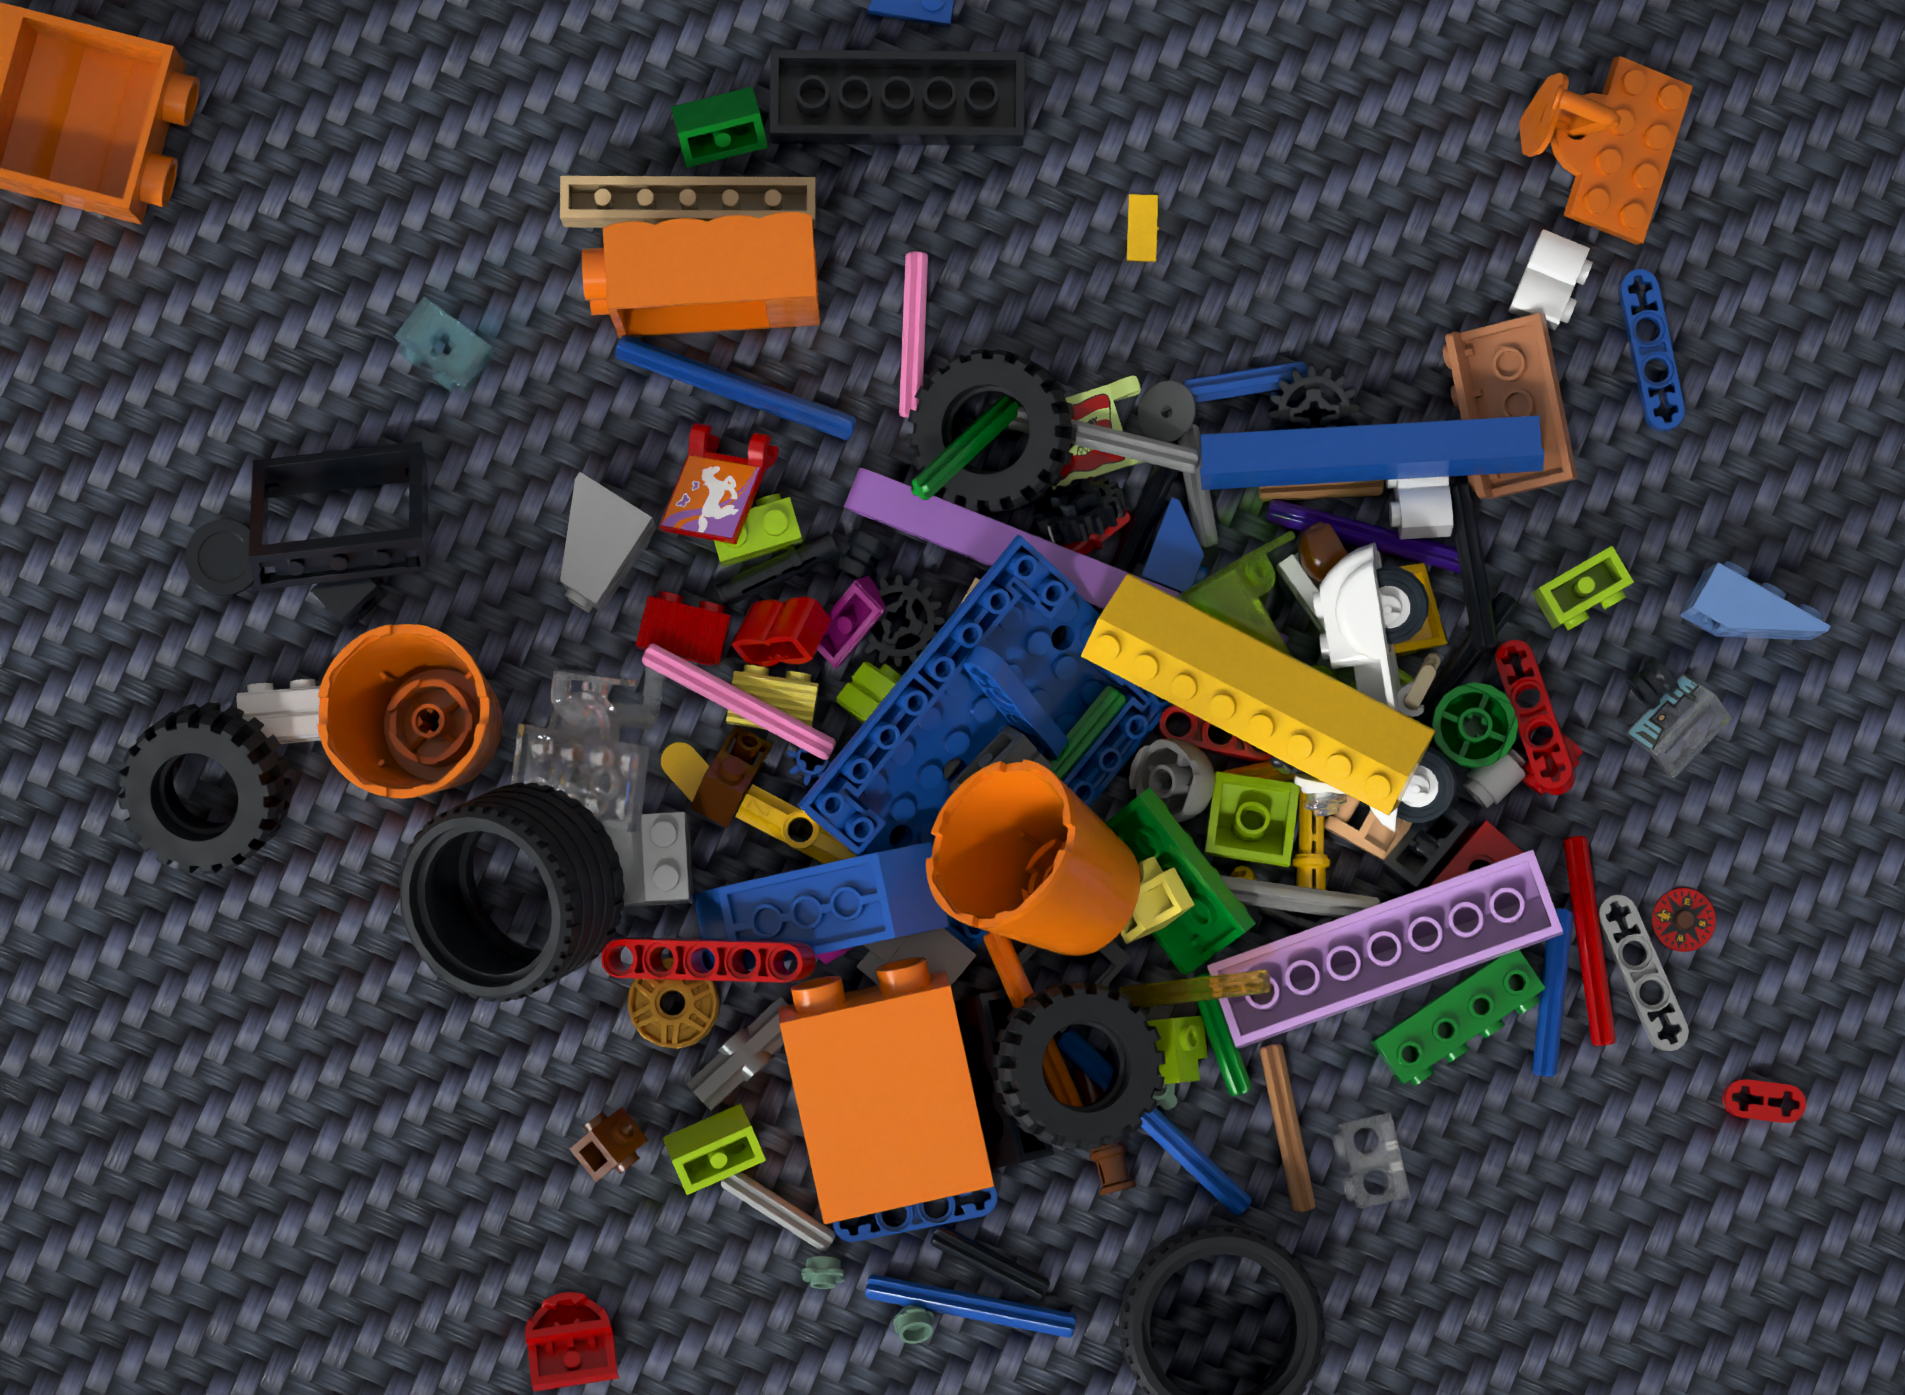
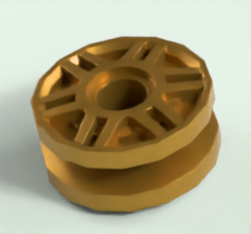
M674 958L662 960L664 967L669 970L673 965ZM635 979L629 990L627 1007L631 1022L642 1037L657 1046L679 1049L695 1045L710 1033L718 1019L720 999L714 981ZM677 991L683 995L685 1007L678 1015H668L663 1008V1000L670 992Z

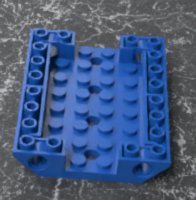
M1017 534L803 797L798 806L856 857L934 841L936 836L931 834L933 825L942 807L953 793L948 788V785L1006 725L1013 728L964 668L965 661L976 646L986 647L998 654L1065 735L1069 733L1107 686L1110 685L1116 688L1125 696L1127 700L1124 706L1062 779L1089 808L1158 724L1162 713L1173 704L1081 657L1101 614L1075 591L1078 587L1028 541ZM1065 625L1067 629L1065 640L1061 644L1053 646L1051 640L1053 632L1059 626ZM958 758L960 761L958 772L953 777L945 778V765L951 759ZM899 825H905L906 834L903 840L898 844L891 845L889 837L892 830ZM951 916L952 926L944 928L972 952L983 940V936L988 932L961 923Z

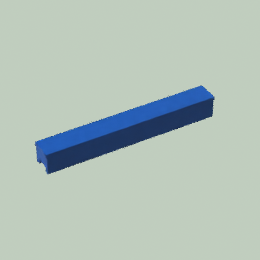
M1539 416L1201 435L1202 468H1200L1202 490L1543 471L1544 449H1542Z

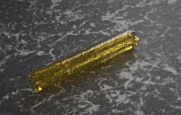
M1256 970L1120 987L1118 991L1131 997L1130 1002L1134 1006H1141L1143 1008L1268 993L1271 989V982L1268 971Z

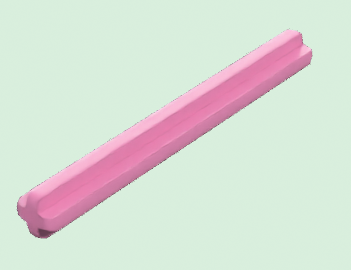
M650 644L642 657V663L645 666L823 760H827L831 756L836 746V741L832 737L656 644Z

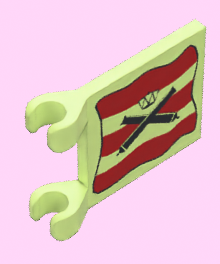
M1132 375L1065 399L1068 403L1072 404L1075 416L1071 417V419L1123 431L1114 401L1136 396L1141 392L1138 378ZM1071 444L1069 452L1074 454L1070 465L1065 464L1060 474L1063 478L1057 486L1067 487L1074 479L1095 478L1145 462Z

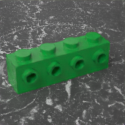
M1517 950L1492 959L1373 1039L1371 1043L1399 1084H1405L1410 1081L1413 1086H1416L1435 1073L1431 1065L1443 1057L1448 1062H1451L1467 1052L1470 1048L1466 1042L1480 1033L1485 1039L1505 1026L1501 1018L1516 1009L1518 1014L1521 1015L1538 1004L1540 999L1537 994L1546 988L1521 951Z

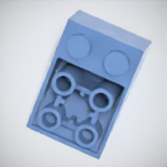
M1726 561L1724 565L1718 562L1702 573L1679 614L1680 617L1716 637L1812 640L1828 632L1831 627L1822 621L1823 614L1806 604H1800L1799 607L1784 600L1786 594L1782 590L1769 583L1764 582L1762 586L1747 579L1749 573L1745 569L1729 561Z

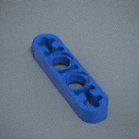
M1636 269L1629 272L1621 280L1618 287V295L1645 421L1655 431L1668 432L1673 430L1683 420L1685 407L1659 283L1651 272L1644 269ZM1634 279H1639L1640 285H1648L1649 291L1643 295L1644 308L1652 304L1654 310H1644L1636 315H1632L1631 309L1636 310L1640 306L1637 294H1629L1628 288L1634 284ZM1642 319L1652 320L1658 327L1657 338L1653 341L1641 340L1636 333L1638 321ZM1658 360L1666 366L1667 376L1664 381L1652 382L1646 377L1644 367L1648 361ZM1670 386L1671 392H1666L1663 398L1665 406L1667 408L1673 407L1675 413L1669 417V423H1664V419L1661 416L1655 417L1654 411L1660 407L1659 395L1656 394L1650 397L1648 391H1659Z
M976 646L964 663L966 671L1014 729L1025 735L1045 758L1057 760L1068 744L1066 735L998 654L986 647Z
M995 1187L982 1189V1191H989L991 1194V1199L984 1201V1208L976 1210L974 1203L962 1204L964 1214L960 1215L954 1214L955 1200L953 1196L946 1197L949 1202V1209L940 1218L928 1216L925 1213L923 1202L905 1206L907 1217L897 1227L887 1225L882 1219V1212L875 1213V1219L881 1229L880 1231L871 1232V1223L858 1226V1234L850 1235L848 1228L841 1229L840 1221L833 1222V1228L842 1240L858 1242L982 1217L989 1214L995 1208L997 1192ZM972 1192L959 1194V1197L970 1195Z

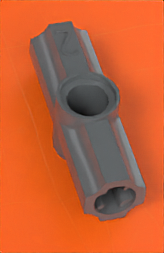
M782 997L774 1001L750 1026L745 1025L721 1046L718 1050L719 1054L686 1083L710 1111L718 1107L744 1080L747 1083L775 1057L773 1054L784 1044L779 1024L778 1007L789 1004Z

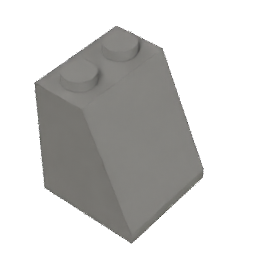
M581 472L578 473L574 483L560 582L567 590L564 595L572 604L587 613H590L592 608L602 613L657 527L651 516Z
M685 812L640 814L604 822L605 831L613 841L612 844L618 853L620 866L623 870L624 876L622 877L625 884V893H623L624 907L694 903L690 818Z

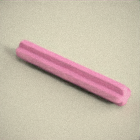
M919 251L907 252L905 255L899 414L905 418H909L910 409L916 411L919 399L915 398V395L920 386L923 387L928 255Z

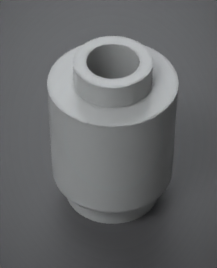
M1510 748L1503 758L1491 766L1472 769L1467 774L1469 779L1463 784V787L1476 802L1487 809L1492 803L1498 804L1526 776L1522 769L1525 761L1516 751Z

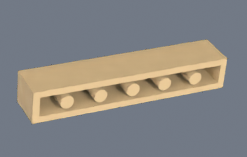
M560 176V219L563 227L604 228L615 223L629 221L646 222L656 225L663 221L679 218H692L708 222L712 219L729 215H747L760 219L774 213L800 212L812 215L813 229H816L815 177Z

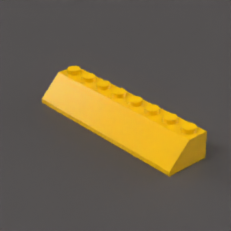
M1130 573L1125 576L1099 616L1081 654V657L1388 816L1399 806L1436 730Z

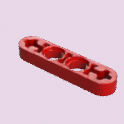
M1507 641L1497 650L1495 656L1496 665L1507 698L1511 702L1510 704L1514 709L1515 716H1517L1518 730L1533 774L1542 790L1551 795L1564 794L1574 785L1576 774L1537 659L1529 645L1524 641ZM1518 653L1523 658L1521 666L1526 675L1524 678L1518 679L1516 671L1509 664L1512 662L1511 655ZM1532 688L1540 692L1539 702L1535 706L1523 708L1518 705V697L1522 691ZM1540 726H1547L1553 729L1551 741L1542 746L1531 743L1530 737L1532 732ZM1552 755L1559 770H1564L1560 773L1561 780L1553 782L1550 777H1547L1550 775V769L1544 757Z

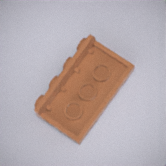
M1536 313L1462 333H1447L1445 336L1446 344L1443 345V357L1446 366L1452 369L1454 385L1451 387V398L1455 408L1460 410L1461 420L1522 416L1540 417L1542 449H1544L1543 471L1467 475L1472 491L1476 492L1480 499L1492 500L1578 479L1545 314Z

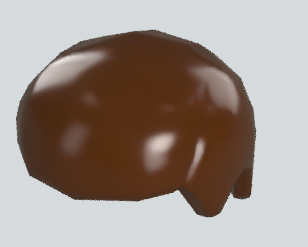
M1322 521L1303 530L1297 544L1299 564L1311 579L1320 584L1327 573L1344 556L1348 555L1329 523L1323 524Z

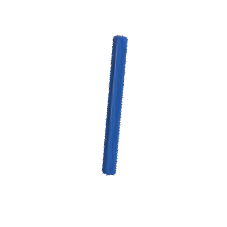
M626 335L620 338L616 346L615 357L624 362L843 440H849L854 432L856 418L843 412Z
M1066 1029L1057 1038V1047L1105 1092L1110 1084L1114 1067L1074 1029ZM1156 1107L1152 1113H1144L1140 1118L1143 1122L1141 1127L1232 1214L1239 1216L1248 1208L1251 1198Z

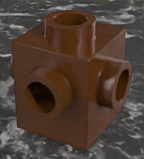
M621 1107L609 1117L602 1111L584 1125L583 1128L587 1134L570 1148V1151L593 1180L597 1182L614 1168L622 1174L640 1159L636 1151L649 1140L623 1107Z

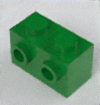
M753 87L671 107L686 168L768 148Z

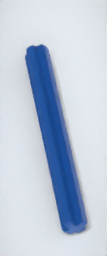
M875 1274L869 1275L865 1290V1296L872 1300L903 1306L914 1305L923 1307L928 1311L1066 1338L1072 1337L1076 1325V1315L1073 1313Z

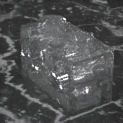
M1386 1112L1338 1123L1339 1133L1332 1134L1336 1156L1338 1159L1345 1158L1349 1174L1342 1176L1347 1201L1355 1200L1356 1208L1361 1209L1411 1197L1391 1113ZM1366 1127L1374 1133L1375 1145L1370 1151L1362 1153L1355 1148L1353 1138L1359 1129ZM1371 1170H1379L1385 1177L1384 1189L1375 1195L1369 1194L1363 1185L1365 1175Z

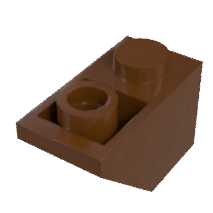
M735 725L704 774L690 809L728 828L747 792L754 783L773 744Z

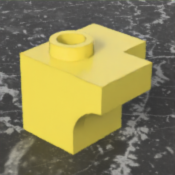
M1155 856L1138 864L1140 870L1138 901L1130 920L1120 932L1126 945L1166 927L1194 906L1175 867L1163 872Z

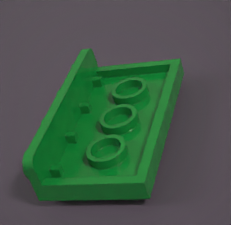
M1151 787L1142 792L1105 823L1131 849L1138 864L1155 856L1163 872L1175 867L1189 893L1194 906L1166 927L1151 933L1182 974L1188 975L1256 924L1248 914L1244 904L1232 894L1222 881L1219 872L1209 864L1195 846L1192 837L1181 828L1169 812L1165 802L1157 797Z

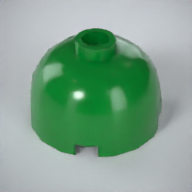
M1473 682L1457 686L1446 693L1434 709L1431 728L1436 730L1433 736L1434 743L1445 758L1457 766L1472 769L1491 766L1503 758L1514 744L1518 729L1517 716H1515L1514 709L1507 696L1492 685Z

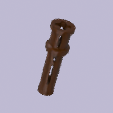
M1080 1068L1072 1070L1083 1106L1094 1103L1103 1095L1104 1091ZM1123 1141L1113 1145L1103 1144L1098 1149H1090V1160L1096 1163L1102 1185L1099 1189L1100 1196L1137 1186L1136 1181L1130 1179L1124 1156L1127 1148L1126 1144L1123 1145Z

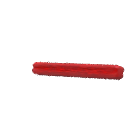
M1582 835L1567 837L1564 839L1563 845L1591 1041L1594 1046L1612 1045L1616 1041L1588 840L1586 836Z

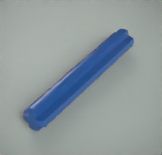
M1555 908L1563 934L1548 939L1545 943L1541 982L1546 989L1540 992L1532 1069L1533 1074L1537 1076L1553 1077L1557 1074L1573 920L1572 911L1563 908Z

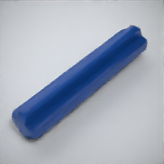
M1297 361L1186 379L1183 385L1190 390L1195 403L1282 390L1278 384V380L1281 377L1290 382L1293 380V368L1296 367L1302 375L1307 374V369L1304 362Z

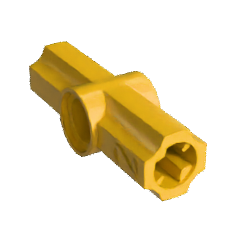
M752 784L735 816L787 844L792 849L798 850L823 864L856 857L812 820L803 810ZM797 819L807 820L813 826L812 836L805 842H796L789 836V827Z

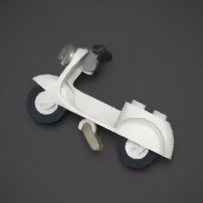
M1374 542L1357 548L1344 556L1327 573L1320 584V591L1313 592L1316 617L1324 618L1326 634H1320L1323 660L1330 659L1332 669L1353 666L1358 691L1407 716H1419L1424 712V705L1420 704L1436 675V670L1441 662L1440 656L1437 653H1429L1413 682H1408L1401 687L1394 644L1411 639L1421 630L1428 616L1429 598L1424 585L1413 573L1400 567H1382L1380 553L1377 551L1376 543ZM1428 747L1399 806L1389 816L1370 806L1371 811L1384 826L1393 832H1396L1399 818L1407 822L1424 823L1438 818L1450 807L1456 794L1457 778L1452 764L1441 752ZM1271 755L1270 763L1275 769L1283 774L1295 773V784L1301 786V791L1307 795V799L1303 801L1305 809L1313 810L1314 816H1328L1340 812L1339 806L1347 802L1346 793Z

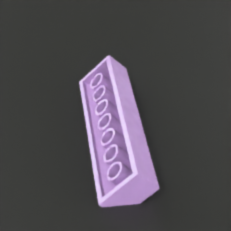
M1530 850L1207 965L1235 1047L1240 1049L1563 934V930L1534 850Z

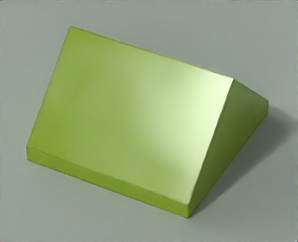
M1216 771L1215 788L1210 800L1205 826L1204 854L1289 867L1300 786L1291 782Z

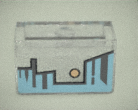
M1685 674L1676 680L1679 688L1674 693L1662 696L1660 705L1654 710L1648 709L1627 731L1628 737L1648 751L1663 772L1673 779L1732 719L1714 693Z

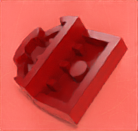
M563 1292L553 1295L542 1302V1307L539 1308L532 1319H528L525 1328V1340L528 1347L531 1386L534 1392L619 1379L615 1337L609 1317L603 1307L601 1308L597 1303L588 1299L585 1294Z

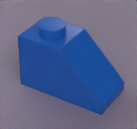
M1171 497L1141 578L1188 596L1191 589L1199 592L1208 568L1200 565L1204 553L1180 500Z

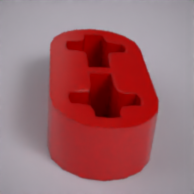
M1740 1079L1730 1082L1724 1088L1722 1104L1727 1112L1739 1118L1793 1123L1804 1114L1806 1098L1802 1091L1792 1085ZM1742 1086H1745L1748 1095L1760 1096V1104H1745L1744 1111L1739 1110V1103L1732 1101L1733 1093H1740ZM1784 1091L1789 1092V1099L1796 1102L1795 1109L1787 1110L1786 1116H1782L1781 1108L1768 1106V1098H1783Z

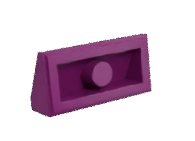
M869 576L855 580L828 613L832 620L817 650L835 669L841 666L887 610L874 581Z

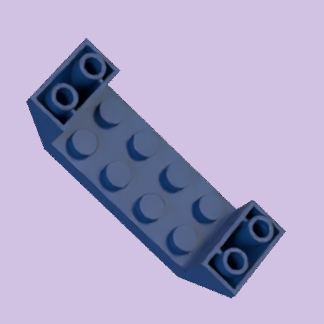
M934 841L835 861L693 894L702 939L799 941L809 945L815 955L950 927L952 926L950 916L936 902L927 880L926 858L932 857ZM705 949L708 969L710 971L714 967L715 958L709 949ZM746 950L743 955V964L747 970L753 969L756 966V957L750 950ZM789 950L784 957V962L795 960L797 957Z

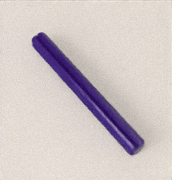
M1273 499L1269 504L1266 519L1270 523L1303 531L1311 525L1322 521L1323 524L1329 523L1341 542L1360 547L1375 542L1379 552L1461 574L1456 547L1423 538L1400 539L1397 531L1278 499Z

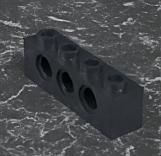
M996 990L954 1001L991 1169L1054 1155L1052 1144L1037 1140L1035 1135L1024 1132L1016 1125L1018 1120L1006 1113L1001 1105L1005 1101L1002 1093H997L994 1087L993 1080L998 1078V1071L996 1067H992V1054L998 1055L1000 1043L995 1040L999 1029L1005 1030L1008 1026L1009 1021L1006 1017L1013 1010L1006 990Z

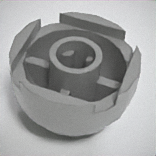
M1174 738L1155 740L1151 745H1145L1138 750L1131 764L1129 776L1130 790L1136 789V794L1139 796L1151 787L1157 797L1165 802L1169 812L1178 823L1195 818L1208 806L1213 796L1216 782L1214 768L1208 756L1194 743Z

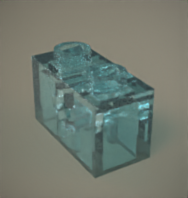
M423 297L394 336L397 343L402 346L398 353L416 367H419L424 362L436 371L432 378L450 392H453L458 387L464 393H467L496 354L490 344L425 297ZM436 342L443 345L448 342L452 351L448 356L442 352L437 356L433 346Z

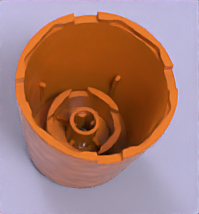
M389 624L361 634L346 645L334 658L323 677L319 689V724H317L327 756L347 780L363 790L379 796L400 799L415 798L465 784L484 771L494 758L501 742L503 730L501 707L496 694L477 663L456 640L428 626L419 624ZM432 716L439 717L437 721L439 727L436 731L431 730L433 727L430 721Z
M1025 759L1022 762L1009 764L999 761L975 772L951 794L933 825L931 834L936 837L932 849V857L926 858L928 884L938 905L949 916L961 923L1061 955L1083 956L1098 951L1116 938L1134 912L1140 892V870L1135 855L1055 773L1039 763Z

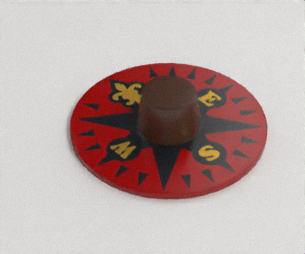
M1679 888L1671 890L1657 901L1653 909L1652 926L1655 935L1662 944L1675 951L1689 952L1702 947L1711 938L1715 929L1716 917L1713 906L1703 894L1693 889Z

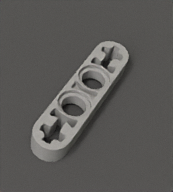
M1609 896L1602 900L1597 907L1600 929L1651 1044L1659 1050H1678L1684 1046L1688 1039V1025L1637 907L1626 896ZM1612 902L1618 908L1625 906L1628 914L1622 917L1626 930L1635 926L1637 934L1627 935L1617 942L1615 941L1613 934L1621 933L1622 931L1616 921L1609 922L1606 918V914L1611 912L1610 904ZM1630 941L1639 942L1645 949V959L1637 966L1629 965L1623 959V948ZM1648 980L1657 982L1662 988V998L1655 1005H1648L1640 998V987ZM1668 1004L1672 1012L1663 1013L1668 1025H1677L1679 1032L1673 1035L1675 1042L1670 1044L1668 1039L1658 1038L1657 1032L1663 1029L1659 1017H1654L1650 1021L1647 1015L1648 1012L1659 1011Z

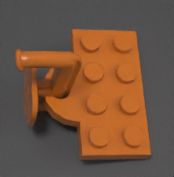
M1621 56L1613 58L1602 94L1589 93L1579 95L1567 90L1569 84L1567 75L1557 73L1548 76L1520 119L1519 129L1522 153L1528 157L1539 155L1551 143L1553 154L1562 168L1576 176L1563 216L1635 245L1643 244L1693 86Z

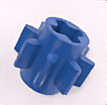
M802 748L798 752L787 751V756L796 759L798 764L792 767L789 773L796 775L801 771L805 775L804 785L807 787L811 783L812 777L820 778L833 762L829 761L828 758L823 766L816 765L814 771H808L806 762L801 760L803 754L810 755L811 753Z

